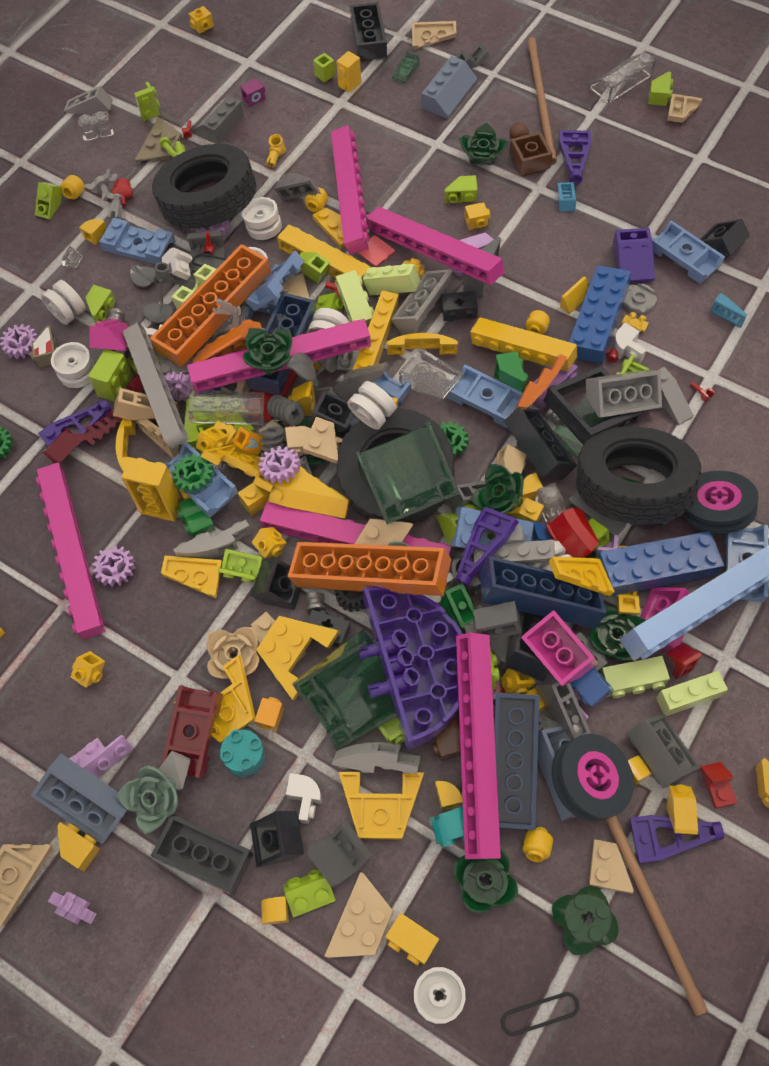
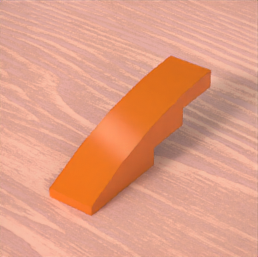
M559 354L551 370L546 367L543 368L536 383L528 382L515 409L518 406L529 407L547 389L567 359L566 356Z

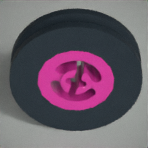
M719 470L701 473L696 499L691 508L683 514V517L691 526L703 532L709 531L713 534L737 532L750 525L755 519L758 508V491L749 479L734 472Z
M584 734L566 742L556 752L551 770L552 782L558 798L568 811L582 820L598 822L616 816L626 809L633 795V774L627 758L616 744L597 734ZM586 764L592 766L590 768L585 769ZM600 786L599 791L593 789L595 787Z

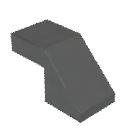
M480 42L471 54L462 50L456 57L464 60L472 69L480 66L490 53L485 45Z

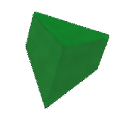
M463 583L444 591V596H442L439 605L445 610V613L452 621L456 622L459 628L462 629L469 622L475 621V608Z

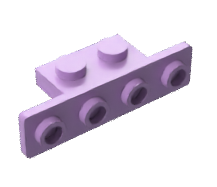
M120 735L106 747L97 737L69 759L98 778L131 752L133 747L123 735Z

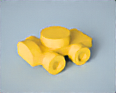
M630 312L629 316L625 315L621 324L627 323L640 332H645L648 326L646 317L641 315L637 319L635 312Z

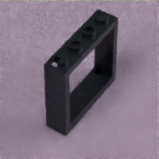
M602 366L590 369L584 374H578L570 380L566 379L558 385L550 386L543 400L583 445L599 432L616 427L631 426L637 423L643 413L642 410L620 414L590 428L562 397L567 393L586 386V379L610 376Z

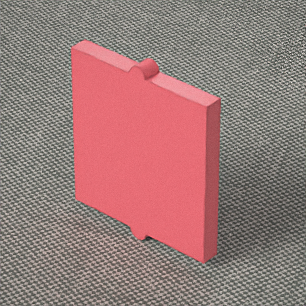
M374 235L368 242V249L357 254L377 268L384 261L386 262L395 253V250Z

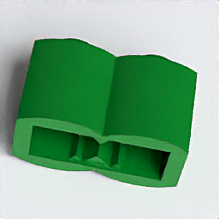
M191 498L178 503L180 508L177 509L181 520L185 519L187 524H184L188 535L192 534L195 538L198 534L215 530L211 518Z

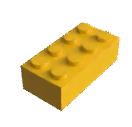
M130 457L121 478L139 513L175 522L178 516L177 509L180 508L178 503L182 500L168 467L161 462L153 463L143 458L135 459Z

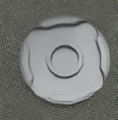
M632 284L628 288L623 305L627 310L636 314L648 313L655 307L657 302L656 293L648 285Z

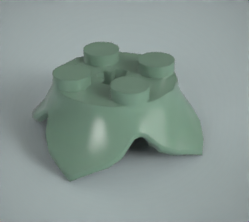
M153 766L141 768L138 772L139 777L126 783L116 796L125 809L136 812V823L144 834L158 829L168 816L175 813L178 807L175 781L165 776L163 772Z

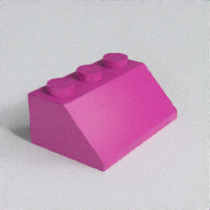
M115 318L97 321L95 325L89 326L90 348L128 350L129 347L123 331L129 326Z
M652 588L640 617L648 620L689 595L690 592L686 588ZM684 635L673 640L659 651L668 652L680 645Z
M554 610L521 637L561 686L581 678L598 664L596 658Z

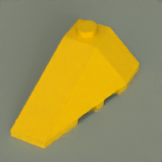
M299 467L300 472L295 473V478L289 477V482L282 480V484H279L278 481L273 484L268 502L344 519L347 516L349 499L332 487L326 486L319 478L313 477L303 467Z

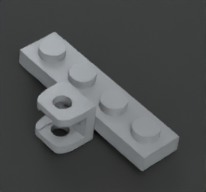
M518 524L514 529L516 532L511 534L506 543L493 556L520 564L548 562L552 557H555L554 539L525 542L522 527ZM474 550V563L482 557L483 551Z

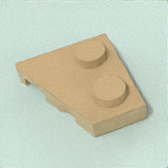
M672 94L667 120L683 123L701 105L702 98Z
M316 417L302 452L337 463L338 452L334 423Z
M594 839L589 886L632 894L633 887L617 844Z

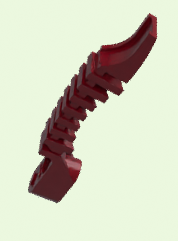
M139 374L125 386L130 391L142 393V381ZM112 411L105 418L103 417L100 421L95 422L93 426L87 425L84 428L87 431L86 433H72L66 428L42 453L54 464L60 463L82 441H85L89 446L95 443L93 439L100 440L103 437L102 435L107 434L110 431L109 429H113L116 426L115 423H120L122 418L113 416Z

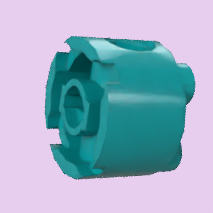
M248 730L231 731L222 742L220 757L229 772L238 777L245 778L259 772L266 758L261 740L256 734Z
M463 807L439 814V816H436V819L435 816L429 818L430 825L435 834L436 844H440L441 848L455 844V839L459 837L464 841Z

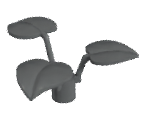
M157 263L155 269L132 264L130 275L132 282L136 286L147 288L152 283L155 284L157 280L160 282V304H148L144 308L145 318L151 323L156 324L166 322L173 315V309L171 305L163 304V283H167L171 277L175 284H179V288L184 286L193 290L196 284L195 273L190 272L188 280L178 276L175 279L172 271H169L167 263Z
M297 353L288 361L286 367L294 370L304 379L298 386L312 381L314 394L329 390V393L342 398L331 386L317 389L319 382L316 377L324 369L329 373H333L337 369L335 356L316 361L322 366L316 373L315 368H313L312 359L304 353Z

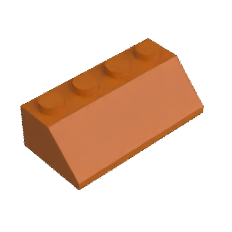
M252 320L243 321L238 327L230 329L227 334L219 336L212 343L206 344L203 349L198 351L191 364L232 352L246 350L245 338L248 329H262L261 324Z

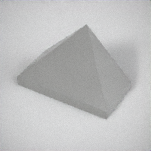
M171 751L158 769L165 776L175 781L176 791L183 789L190 758Z

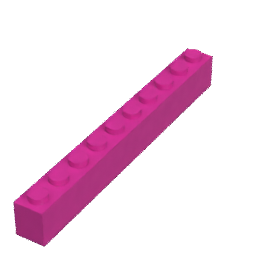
M347 125L331 131L343 241L349 255L367 250L370 238L366 231L368 229L365 220L367 215L363 208L365 202L362 197L364 192L360 185L362 179L359 174L361 170L358 164L359 157L356 152L358 151L355 142L356 135Z
M377 207L366 217L370 232L484 283L492 285L505 273L502 258L387 209Z
M365 319L354 320L350 323L292 337L293 342L290 355L293 357L301 352L308 355L314 362L371 347L370 333ZM248 349L187 365L195 393L262 376L265 373L244 362L243 355ZM287 363L277 371L288 369V367H286Z
M59 462L37 469L38 477H36L39 488L42 489V492H40L41 500L46 505L43 508L44 514L50 521L47 524L48 530L54 537L51 543L54 550H57L58 555L55 556L57 565L62 570L59 575L62 583H65L66 589H63L64 595L70 602L68 612L75 622L72 623V628L75 635L78 634L84 640L106 631L65 473Z
M268 501L260 519L262 528L274 527L280 534L316 543L355 544L367 525L358 524L350 519L342 520L334 516L285 507ZM407 534L403 541L410 547L445 548L448 555L451 556V546L442 542L435 543L426 538L411 537L409 534Z
M470 632L456 636L465 859L501 858L490 635Z

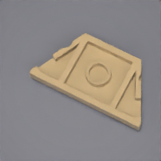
M370 519L355 544L388 546L389 542L392 541L403 542L414 524Z
M3 844L1 847V926L6 925L53 849L49 844Z
M362 872L359 874L325 953L327 958L375 956L393 910Z

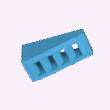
M557 183L559 211H575L576 195L574 183Z
M722 293L715 299L710 312L740 328L743 326L748 315Z

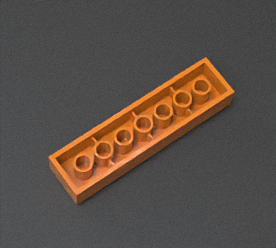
M241 244L150 337L154 350L182 368L231 316L216 314L213 311V307L220 308L221 305L217 304L215 300L219 298L231 303L236 308L240 306L271 274L268 259Z
M298 542L288 578L300 588L363 591L366 587L378 586L399 594L444 596L451 558L445 548Z

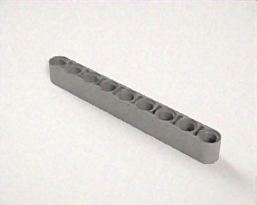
M137 321L125 329L123 334L163 439L170 449H174L188 440V435L147 332L142 324Z

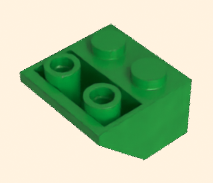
M517 351L496 355L494 379L523 392L526 388V383H528V376L523 371V360L519 358Z

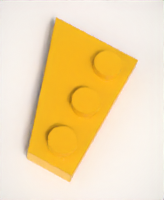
M326 207L312 215L313 220L340 249L344 248L341 215Z
M165 555L161 574L168 579L216 599L221 576L218 568L222 567V560Z
M552 557L548 561L556 579L607 596H611L615 592L602 562L598 558Z

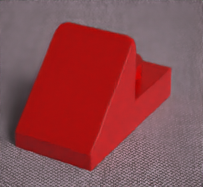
M680 644L667 652L668 657L675 665L672 675L676 680L693 671L702 657L700 652L685 644Z
M722 762L700 766L714 809L736 804L737 800L730 784L734 777Z

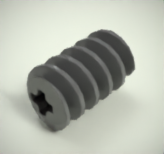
M274 395L269 399L267 410L270 416L290 425H298L302 422L304 411L298 402L280 395Z
M269 427L265 431L260 432L261 436L266 437L260 440L261 443L266 444L262 445L260 449L268 453L271 452V448L277 450L278 446L283 449L284 429L281 427ZM264 452L260 454L261 457H265Z

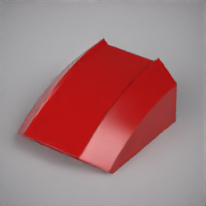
M580 508L565 510L546 525V531L551 540L559 541L566 549L565 555L569 554L574 558H585L599 543L583 510Z

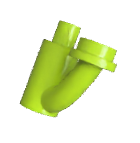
M162 137L160 139V147L166 149L172 157L185 151V147L180 141L175 142L173 150L169 138Z

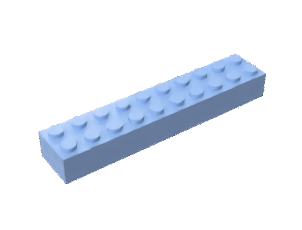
M769 545L638 625L622 637L620 641L634 661L640 657L642 660L646 659L673 640L678 639L689 630L697 627L705 620L713 617L735 601L740 600L751 591L768 582Z

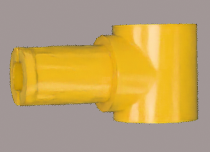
M273 134L269 138V156L266 161L268 167L272 166V168H275L278 157L286 151L282 136L279 134Z

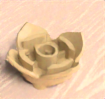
M241 627L234 633H229L226 630H216L208 633L206 646L211 659L208 661L207 668L211 676L228 679L229 677L224 671L223 666L233 659L230 655L232 653L236 654V652L237 655L242 656L246 676L256 670L259 663V656L256 650L258 638L253 627Z

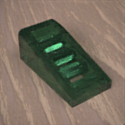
M407 51L394 71L392 79L405 84L419 66V55Z

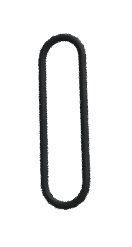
M199 253L193 257L192 264L195 266L202 267L203 265L194 263V260L201 255L224 261L227 258L218 257L206 253Z
M563 992L505 1012L501 1019V1026L508 1035H519L573 1017L579 1010V1001L573 993ZM564 996L572 997L576 1003L575 1010L570 1014L516 1032H511L505 1027V1018L509 1014Z

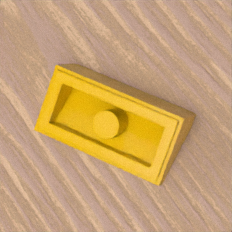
M582 277L561 298L560 308L569 314L584 302L589 288L586 277Z

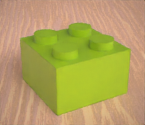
M104 349L88 377L98 397L115 402L119 389L126 388L125 386L132 380L133 374L124 354Z

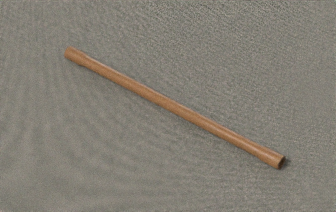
M531 37L527 40L528 51L532 63L544 138L553 153L551 165L557 163V156L551 133L537 53L536 39Z
M613 816L606 819L683 985L686 997L695 1016L708 1012L706 1004L694 984L617 817Z

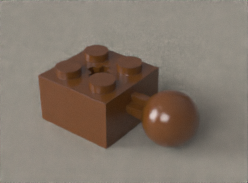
M518 122L513 124L509 130V137L511 139L509 154L520 176L551 168L553 153L542 133L529 134V129L524 123Z

